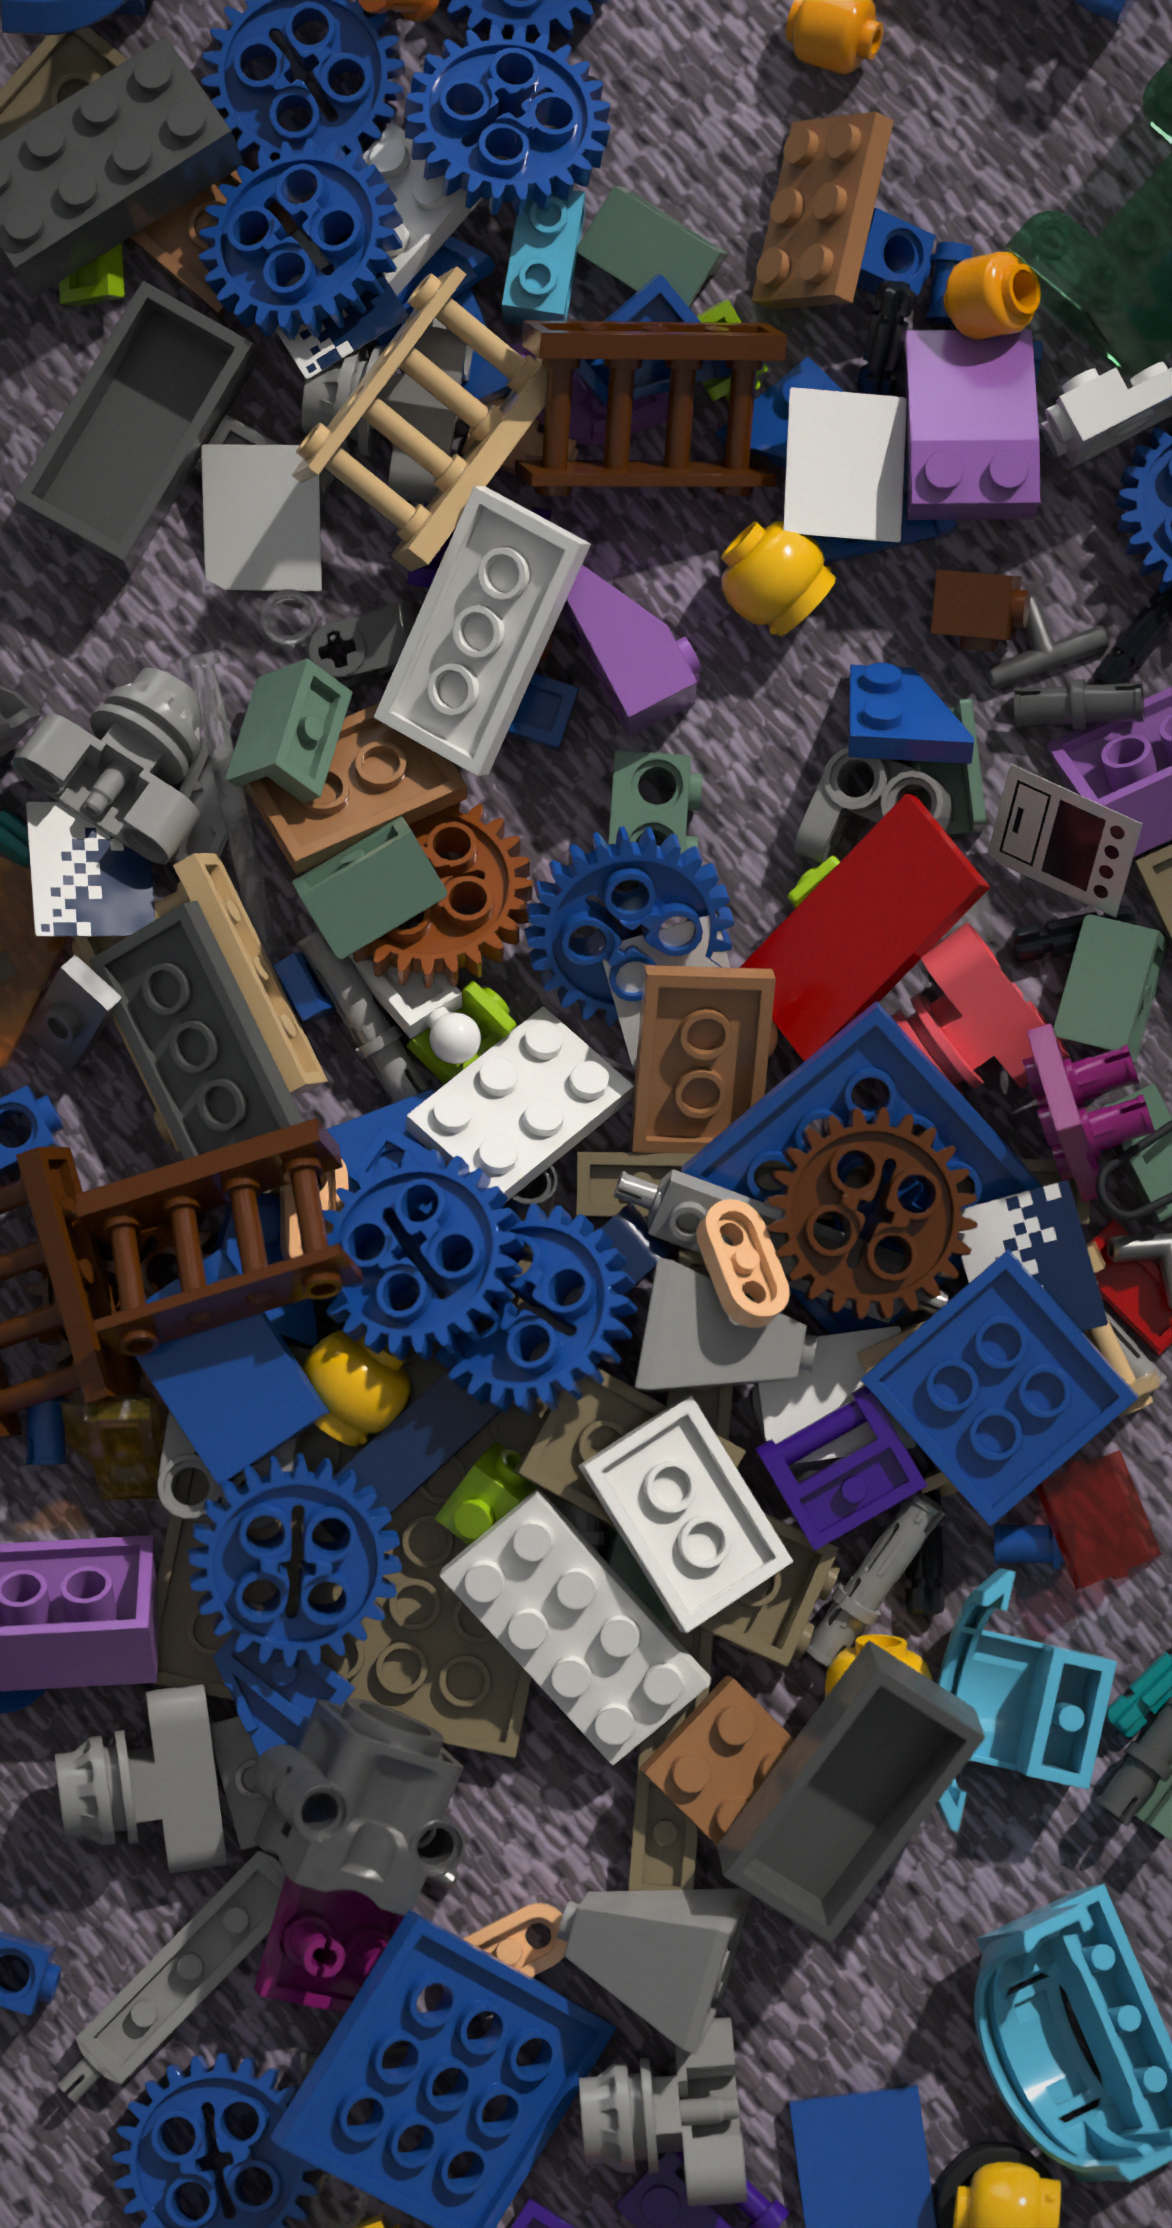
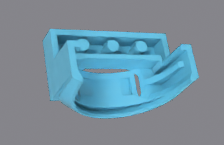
M1100 1884L1081 1888L976 1938L982 1954L974 1996L975 2023L980 2048L998 2093L1011 2115L1027 2136L1049 2157L1073 2170L1078 2183L1132 2181L1172 2161V2042L1105 1885ZM1040 1973L1045 1974L1044 1976H1041L1017 1989L1008 1992L1009 1988L1029 1978H1032ZM1059 1985L1067 1994L1100 2072L1101 2083L1088 2064L1075 2038L1064 2008ZM1100 2098L1098 2107L1068 2122L1059 2120L1060 2117Z

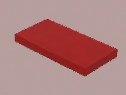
M906 793L739 968L773 969L776 982L772 1021L805 1062L875 1001L879 1003L921 960V957L991 887L918 797Z

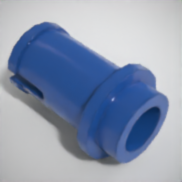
M956 242L936 243L935 253L930 255L931 265L934 268L926 320L953 324L944 307L946 283L954 266L964 259L973 257L972 246Z
M63 1395L26 1409V1465H57L67 1463L65 1406H71V1399L65 1398Z
M1052 1519V1525H1001V1523H994V1564L1053 1563V1569H1059V1563H1072V1525H1059V1519Z

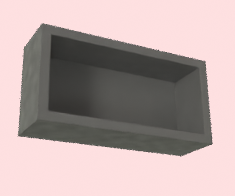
M166 36L0 140V253L31 300L228 176L239 165H245L232 131Z
M142 281L15 494L14 500L22 514L123 572L132 575L202 456V445L209 444L257 364L258 359L253 343L156 287Z
M868 1640L718 1843L717 1847L723 1876L832 1944L985 1739L975 1708Z

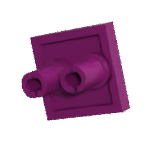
M1049 1023L1026 1031L1034 1056L1022 1059L1032 1093L1037 1099L1039 1119L1049 1147L1051 1146L1061 1180L1068 1181L1074 1179L1082 1201L1086 1202L1098 1198L1096 1178L1100 1171L1097 1158L1101 1157L1100 1151L1156 1133L1143 1094L1135 1099L1088 1113L1086 1108L1081 1109L1086 1106V1100L1132 1084H1140L1127 1044L1119 1049L1072 1063L1070 1058L1064 1060L1052 1024Z
M285 1875L254 1990L260 1997L346 2013L405 1916L380 1909L368 1896L358 1891L341 1889L323 1892L296 1884Z

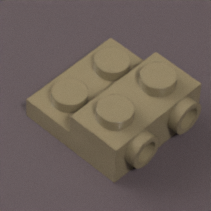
M765 1514L794 1562L698 1625L697 1628L720 1638L719 1640L775 1666L788 1667L792 1658L799 1660L810 1643L814 1625L809 1623L808 1619L817 1599L824 1601L835 1585L840 1566L833 1562L839 1548L828 1543L814 1551L802 1530Z

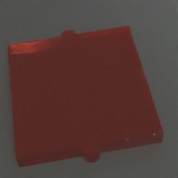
M1120 1450L1088 1463L1081 1459L1071 1462L1068 1466V1471L1046 1479L1036 1487L1076 1590L1110 1576L1114 1580L1125 1578L1128 1575L1129 1568L1162 1555Z

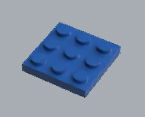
M1009 1249L861 1378V1381L990 1527L1139 1397Z

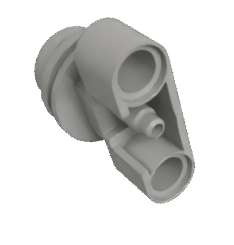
M434 318L413 347L461 385L462 380L469 381L473 349ZM376 345L370 358H368L366 346H362L313 377L305 380L302 402V428L304 433H309L318 423H322L327 428L387 346ZM393 373L377 397L447 455L452 457L458 454V450L452 448L455 424L459 422L460 418L406 373L404 375ZM360 418L339 447L344 451L350 452L358 441L360 455L373 457L377 451L381 433L363 418ZM394 444L388 486L403 499L430 503L439 490L432 484L435 477Z
M144 668L132 683L115 687L104 704L97 706L91 714L90 725L96 737L60 715L49 713L43 718L13 759V764L19 774L30 784L142 857L154 863L164 865L170 861L200 819L197 807L185 795L170 785L179 784L184 779L189 770L188 765L200 752V731L208 722L210 713L200 696L184 682L165 671L156 668Z
M204 1683L145 1691L152 1747L127 1750L124 1730L114 1731L115 1746L103 1747L102 1736L89 1737L73 1752L55 1754L65 1839L86 1837L102 1846L116 1844L114 1832L127 1831L129 1845L137 1844L139 1841L136 1823L162 1819L169 1874L227 1865Z
M731 2016L714 2019L696 2054L684 2051L674 2043L676 2076L651 2078L650 2059L640 2058L641 2073L628 2074L627 2062L613 2063L597 2077L579 2078L586 2165L606 2164L622 2174L636 2173L635 2161L648 2160L649 2175L659 2174L657 2153L683 2151L688 2207L747 2202Z

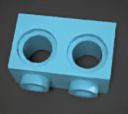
M573 190L572 198L568 202L552 192L549 211L543 212L533 199L526 201L523 216H517L502 299L503 322L523 325V320L567 321L578 259L577 246L581 241L586 212L585 192Z

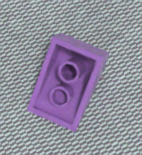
M959 330L907 331L905 339L907 520L1034 519L1040 505V442L1032 330H1022L1018 333L982 340H972L959 332Z
M582 565L562 608V613L629 738L695 704L697 684L701 682L698 673L702 671V667L686 637L676 641L668 625Z

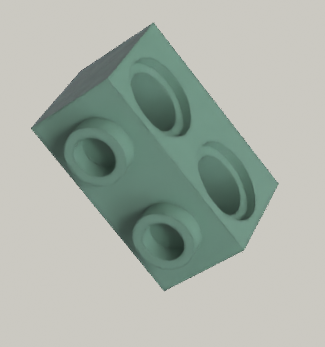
M615 750L608 845L616 844L619 827L625 826L630 842H639L645 828L651 827L654 837L663 841L672 833L677 835L681 847L680 855L693 846L698 848L699 836H686L688 811L700 812L703 778L702 773H690L691 755ZM652 775H662L673 783L676 792L664 804H651L645 801L639 793V786L642 781ZM626 880L618 885L638 887L641 882Z

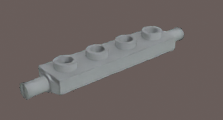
M674 1169L666 1174L658 1185L622 1171L613 1194L614 1198L649 1209V1235L700 1254L701 1251L696 1238L698 1224L710 1208L719 1201L733 1199L750 1205L759 1213L766 1226L781 1220V1211L771 1209L765 1206L763 1202ZM814 1223L813 1233L818 1244L825 1249H837L843 1241L844 1233L825 1225ZM769 1233L775 1250L785 1243L783 1234ZM721 1235L723 1241L726 1244L733 1246V1243L729 1238H727L724 1235ZM857 1238L846 1260L848 1267L855 1268L857 1266L864 1240ZM876 1245L874 1250L875 1263L879 1269L893 1275L900 1270L903 1265L904 1255ZM792 1256L778 1258L785 1277L795 1265ZM805 1275L802 1278L788 1282V1285L806 1293L811 1280ZM917 1289L915 1293L918 1310L931 1315L935 1314L947 1303L949 1293L940 1290L941 1295L931 1299ZM824 1291L817 1297L828 1301L830 1293ZM897 1298L894 1299L892 1317L902 1308ZM846 1300L843 1307L852 1310V1301ZM870 1303L866 1315L889 1323L891 1318L881 1319L875 1303Z
M259 1850L82 2030L75 2039L84 2058L57 2083L64 2093L81 2075H84V2079L67 2095L68 2098L77 2103L102 2075L107 2079L122 2084L267 1936L271 1929L286 1875L283 1872L280 1858Z

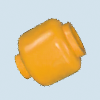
M794 0L788 15L785 34L786 40L793 43L794 54L801 62L841 75H847L856 71L865 58L869 60L874 59L882 42L884 27L882 23L876 21L875 4L872 0Z
M994 252L967 258L953 267L947 279L944 293L945 311L959 332L972 340L990 339L1018 333L1030 324L1040 303V283L1033 269L1022 258L1012 252Z

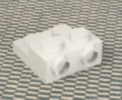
M1159 362L1144 369L1131 378L1130 382L1133 387L1127 389L1117 368L1100 376L1095 368L1090 369L1067 381L1062 386L1065 394L1059 396L1055 405L1045 409L1047 420L1039 425L1044 441L1051 453L1056 458L1065 454L1073 468L1171 418L1172 367L1168 369L1164 362Z

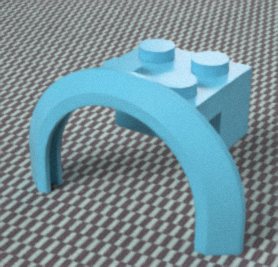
M998 1569L965 1600L952 1629L937 1684L974 1707L977 1712L985 1739L971 1756L970 1761L1015 1770L1029 1777L1089 1790L1117 1661L1095 1654L984 1630L986 1622L996 1609L1005 1611L1008 1609L1016 1572ZM956 1778L935 1804L942 1824L950 1830L958 1832L967 1793L958 1787Z

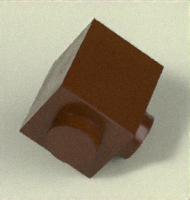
M937 570L931 633L961 636V649L998 652L999 640H1016L1017 628H1026L1030 611V591L1021 590L1022 576Z

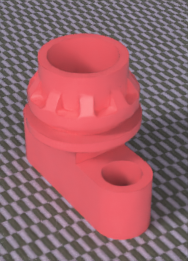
M966 922L935 944L921 957L923 964L945 994L930 1004L918 992L910 998L916 1012L910 1015L904 1008H901L891 1017L961 1095L964 1094L960 1083L964 1080L974 1089L984 1084L977 1068L993 1056L997 1058L1018 1086L1024 1089L1030 1084L1022 1059L1034 1056L1026 1031L1049 1023L1031 1000L1028 1003L1025 1001L1017 985L1011 983L1001 970V966L991 949L971 924ZM1057 1038L1065 1060L1070 1054L1062 1041Z

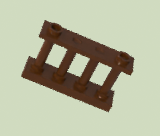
M523 320L522 346L539 359H542V365L548 367L542 460H515L514 473L530 486H534L535 493L547 496H567L572 494V486L716 487V492L719 494L750 496L754 494V487H776V474L760 462L750 461L756 372L763 369L764 361H785L787 335L768 323ZM581 359H603V365L609 367L603 460H568L573 369L580 367ZM642 360H665L664 366L671 368L664 460H629L635 369L642 367ZM703 360H725V366L731 368L724 460H690L696 370L703 368Z
M313 1118L75 1195L78 1218L103 1243L111 1241L121 1312L93 1320L95 1333L120 1357L125 1355H146L155 1351L160 1344L307 1298H329L338 1294L343 1287L363 1281L361 1269L339 1244L332 1246L328 1244L317 1179L323 1173L342 1168L343 1166L339 1144L319 1120ZM291 1184L303 1255L268 1265L257 1198L263 1192ZM231 1203L242 1274L207 1285L196 1218L203 1211ZM171 1222L182 1293L146 1304L136 1237L143 1230Z
M36 1147L17 1154L16 1157L21 1171L19 1180L0 1187V1215L29 1204L38 1231L37 1242L0 1255V1282L46 1266L49 1270L56 1295L55 1301L51 1305L1 1322L0 1350L64 1328L73 1356L71 1366L9 1387L0 1356V1439L22 1435L16 1412L78 1390L83 1392L86 1404L119 1401L140 1393L130 1357L128 1355L120 1357L95 1333L93 1320L116 1314L117 1311L95 1234L78 1218L75 1195L83 1191L70 1147Z

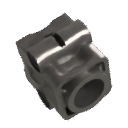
M356 1698L346 1699L344 1706L323 1699H317L298 1747L295 1748L292 1745L282 1744L271 1747L261 1754L254 1766V1785L259 1793L269 1802L254 1841L263 1851L279 1856L283 1872L296 1884L323 1892L341 1889L358 1891L368 1896L380 1909L406 1916L409 1909L413 1911L426 1877H440L449 1874L459 1865L464 1857L466 1847L464 1835L458 1826L445 1815L463 1770V1765L442 1747L444 1737L441 1733L411 1716L377 1703Z

